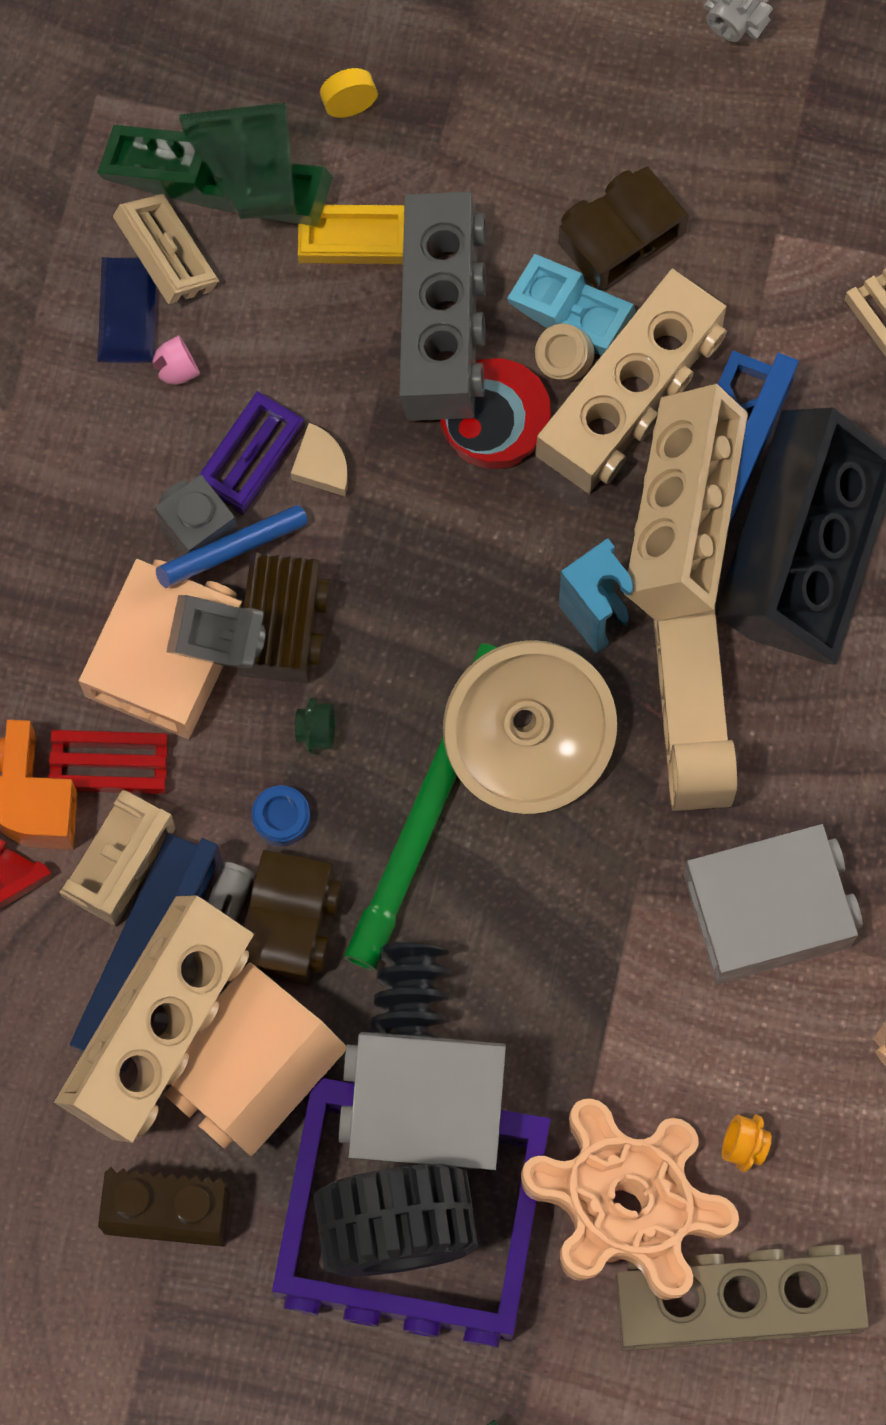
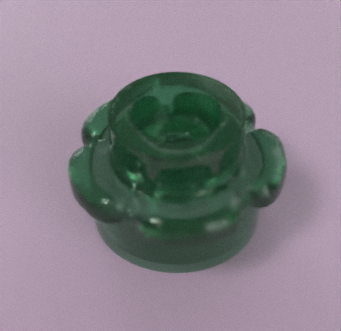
M316 697L309 699L306 709L298 708L295 716L296 742L306 743V748L310 754H316L317 749H333L335 740L333 703H318Z

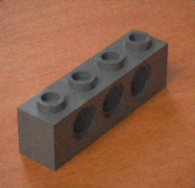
M471 191L405 195L399 396L407 421L474 418L475 397H484L483 363H475L476 346H485V318L483 312H476V296L486 295L484 262H477V247L487 245V222L485 212L476 213ZM444 252L456 253L453 257L446 260L435 259ZM445 301L456 302L451 308L446 310L434 309L438 304ZM440 352H455V354L447 360H433V358Z

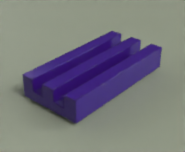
M256 391L200 474L224 504L226 502L229 503L236 512L244 515L305 427L304 419ZM264 410L270 415L223 483L217 481L216 477L261 412ZM281 421L286 423L239 493L234 491Z

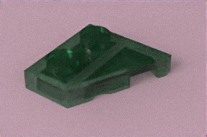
M286 102L179 114L183 133L240 219L296 213L289 114Z

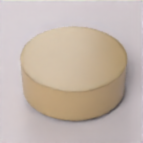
M556 324L547 328L539 337L535 348V358L538 367L545 375L559 381L571 382L584 376L590 369L594 360V346L589 335L582 329L570 324Z

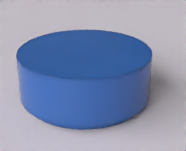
M283 785L273 786L260 793L254 801L251 812L253 826L258 836L266 843L279 847L289 846L302 839L308 831L310 810L307 800L298 790Z

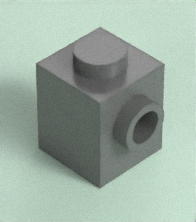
M201 474L189 483L186 480H182L172 485L163 493L159 500L160 504L155 507L160 530L181 556L238 531L235 516Z

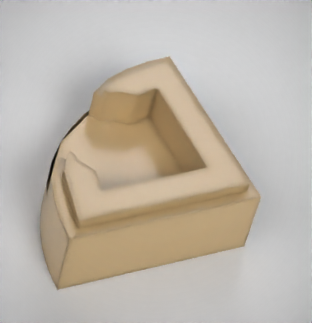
M309 423L291 471V479L345 496L348 485V472L343 451L329 433Z

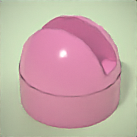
M180 335L163 343L156 350L153 358V367L160 370L158 378L167 384L178 385L186 383L200 375V371Z

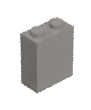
M823 824L687 861L683 875L716 984L852 947L858 936L856 929L863 927L862 915L855 895L853 893L845 895L839 873L845 872L843 854L836 838L827 839Z
M361 1032L358 1037V1045L347 1044L344 1064V1081L355 1082L353 1106L342 1105L339 1125V1142L350 1143L349 1158L418 1164H444L454 1167L496 1170L506 1044Z

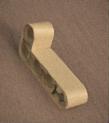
M715 607L712 611L662 621L654 620L672 810L732 807L737 791V765L733 740H728Z

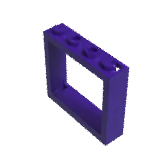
M321 1078L311 1089L272 1288L274 1297L285 1300L283 1309L301 1312L305 1315L319 1316L320 1307L323 1306L345 1310L344 1321L365 1326L379 1327L380 1317L404 1321V1332L420 1336L438 1338L440 1328L464 1332L463 1342L475 1346L484 1345L499 1348L500 1339L512 1341L536 1200L531 1199L524 1192L522 1180L498 1314L295 1277L326 1113L341 1115L342 1105L353 1106L354 1083ZM501 1110L498 1143L527 1148L524 1164L530 1158L544 1156L550 1118Z

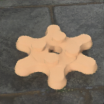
M582 1099L576 1102L570 1111L569 1123L571 1133L581 1150L579 1155L569 1161L554 1160L547 1156H535L524 1164L521 1172L522 1188L526 1195L536 1201L558 1205L569 1214L574 1223L575 1232L563 1243L560 1250V1262L563 1272L573 1280H586L598 1275L606 1262H615L623 1259L633 1263L642 1271L650 1290L657 1297L671 1300L685 1295L693 1284V1274L681 1253L683 1238L687 1235H694L717 1240L731 1235L739 1222L738 1211L727 1198L699 1192L686 1179L684 1173L685 1162L696 1152L699 1145L695 1129L682 1119L670 1118L661 1122L651 1137L633 1139L618 1129L611 1111L600 1101ZM624 1190L629 1194L635 1195L640 1202L641 1212L637 1214L636 1211L624 1208L620 1203L614 1204L615 1191Z

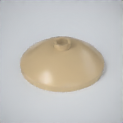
M538 640L509 643L495 648L477 659L466 669L455 684L448 698L443 719V739L446 754L453 770L464 786L480 800L493 807L521 814H535L555 810L583 795L594 785L605 770L612 756L617 735V715L614 700L605 680L586 659L571 649L559 644ZM519 711H531L532 719L527 726H514V717Z

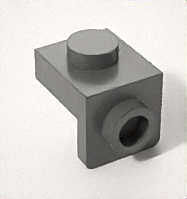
M178 595L166 652L226 667L251 668L254 659L261 653L265 641V629L262 625L263 611L254 608H238L189 595Z

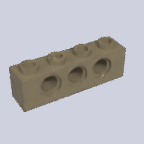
M823 1245L808 1248L809 1258L785 1259L784 1250L782 1249L749 1252L748 1262L724 1264L723 1254H703L687 1257L688 1265L693 1274V1284L689 1290L694 1295L696 1306L694 1312L686 1317L671 1315L665 1309L662 1299L654 1295L650 1290L642 1271L628 1261V1271L617 1272L615 1276L621 1351L863 1333L869 1328L861 1254L845 1255L844 1245ZM803 1277L809 1280L816 1292L814 1304L808 1308H798L792 1305L787 1300L784 1292L787 1279ZM733 1281H741L748 1284L755 1293L756 1303L754 1308L745 1313L730 1309L725 1303L723 1296L725 1285Z

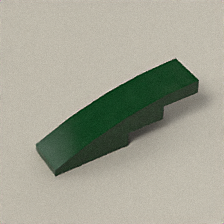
M113 125L97 172L103 179L156 195L164 194L167 198L262 219L317 227L333 179L326 167L276 162L269 151L219 146L210 134Z

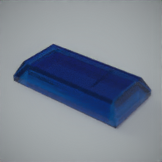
M102 257L97 361L153 363L156 284L139 257Z

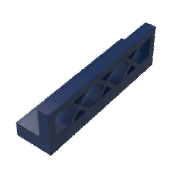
M167 833L69 1044L71 1049L83 1054L175 897L197 895L205 900L223 861L218 844L201 838L199 844L196 845ZM131 1057L123 1062L120 1070L126 1071Z

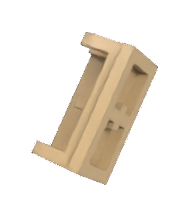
M122 790L114 802V807L69 880L67 879L59 892L60 895L116 927L150 872L167 833L172 834L176 829L171 814Z

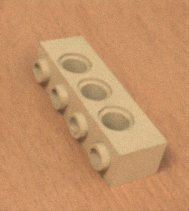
M672 268L538 434L536 457L589 495L601 480L609 484L623 467L627 456L622 453L633 439L636 438L642 442L653 430L656 424L660 398L683 392L694 375V372L690 370L691 366L701 354L709 358L723 341L727 330L723 328L727 306ZM662 336H673L682 343V346L675 350H666L658 346L655 340ZM630 377H638L645 380L650 387L642 392H632L627 390L621 382ZM596 419H606L612 422L616 429L609 434L602 435L590 430L588 424Z
M718 384L660 398L627 571L631 577L633 589L631 595H626L656 621L712 611L715 607L748 412Z
M197 895L176 896L54 1103L112 1140L133 1143L136 1136L141 1137L156 1119L158 1106L155 1103L165 1086L174 1083L184 1071L189 1060V1054L186 1053V1050L196 1033L204 1031L215 1018L219 1009V1003L216 999L225 983L236 978L244 968L249 957L246 947L254 934ZM188 954L195 958L198 965L197 977L190 985L184 981L181 974L182 962ZM161 1005L167 1013L168 1025L164 1033L158 1037L151 1028L150 1020L153 1011ZM131 1057L137 1065L138 1075L135 1083L126 1089L121 1083L119 1073L123 1062Z

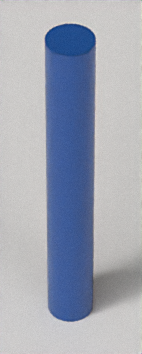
M299 505L290 507L156 568L157 579L164 588H168L306 526L307 515Z

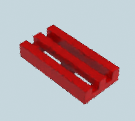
M51 730L52 751L49 758L50 775H48V778L72 779L77 792L121 793L122 790H125L129 793L166 794L167 733ZM65 747L155 750V755L64 753ZM63 767L154 769V778L63 775Z

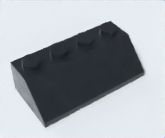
M835 408L782 410L715 612L716 617L750 640L825 664H836L886 508V448Z

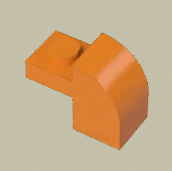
M7 720L5 738L0 737V772H2V776H0V831L12 841L23 846L40 849L74 850L78 792L72 779L33 778L37 743L35 730L30 721Z

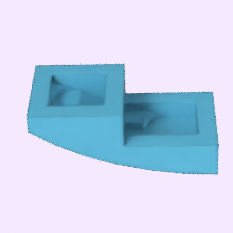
M537 254L533 255L507 298L510 305L546 328L564 323L582 329L591 338L594 353L600 356L604 354L636 314L634 304L586 285L582 273Z

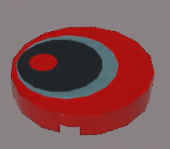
M504 358L480 359L475 363H483L485 391L484 397H475L474 418L441 419V432L446 442L448 441L450 446L456 450V454L467 463L486 469L510 468L523 462V458L530 456L533 451L534 453L536 452L537 436L551 420L549 395L540 378L523 364Z

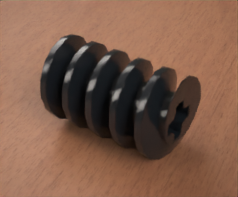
M405 942L390 943L380 948L379 959L390 966L377 971L376 982L388 990L379 991L374 995V1005L386 1013L378 1014L371 1018V1029L376 1033L439 1038L428 1033L429 1026L446 1023L447 1017L432 1010L431 1003L449 1000L448 992L433 986L434 980L448 978L452 975V969L436 963L437 957L449 954L448 950L425 944Z

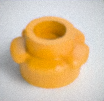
M736 1115L726 1130L721 1156L724 1161L735 1164L740 1172H747L753 1164L762 1165L768 1155L772 1136L770 1131L762 1129L764 1127V1120L760 1115H754L752 1119Z

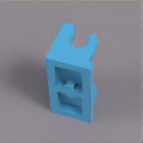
M608 538L563 569L560 577L559 607L596 654L609 645L605 634L606 619L611 617L612 613L615 614L620 624L623 626L628 624L627 608L614 592L615 581L620 585V590L628 596L632 594L633 589L631 577L614 556L615 546Z

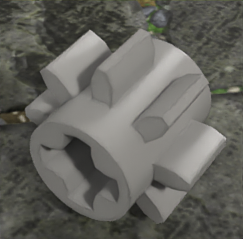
M707 0L704 4V8L709 11L706 15V21L710 28L717 35L731 42L739 41L745 32L756 40L771 19L768 15L773 8L767 4L769 0Z

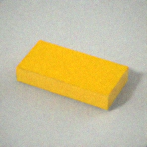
M324 205L318 227L298 224V263L403 264L404 205Z

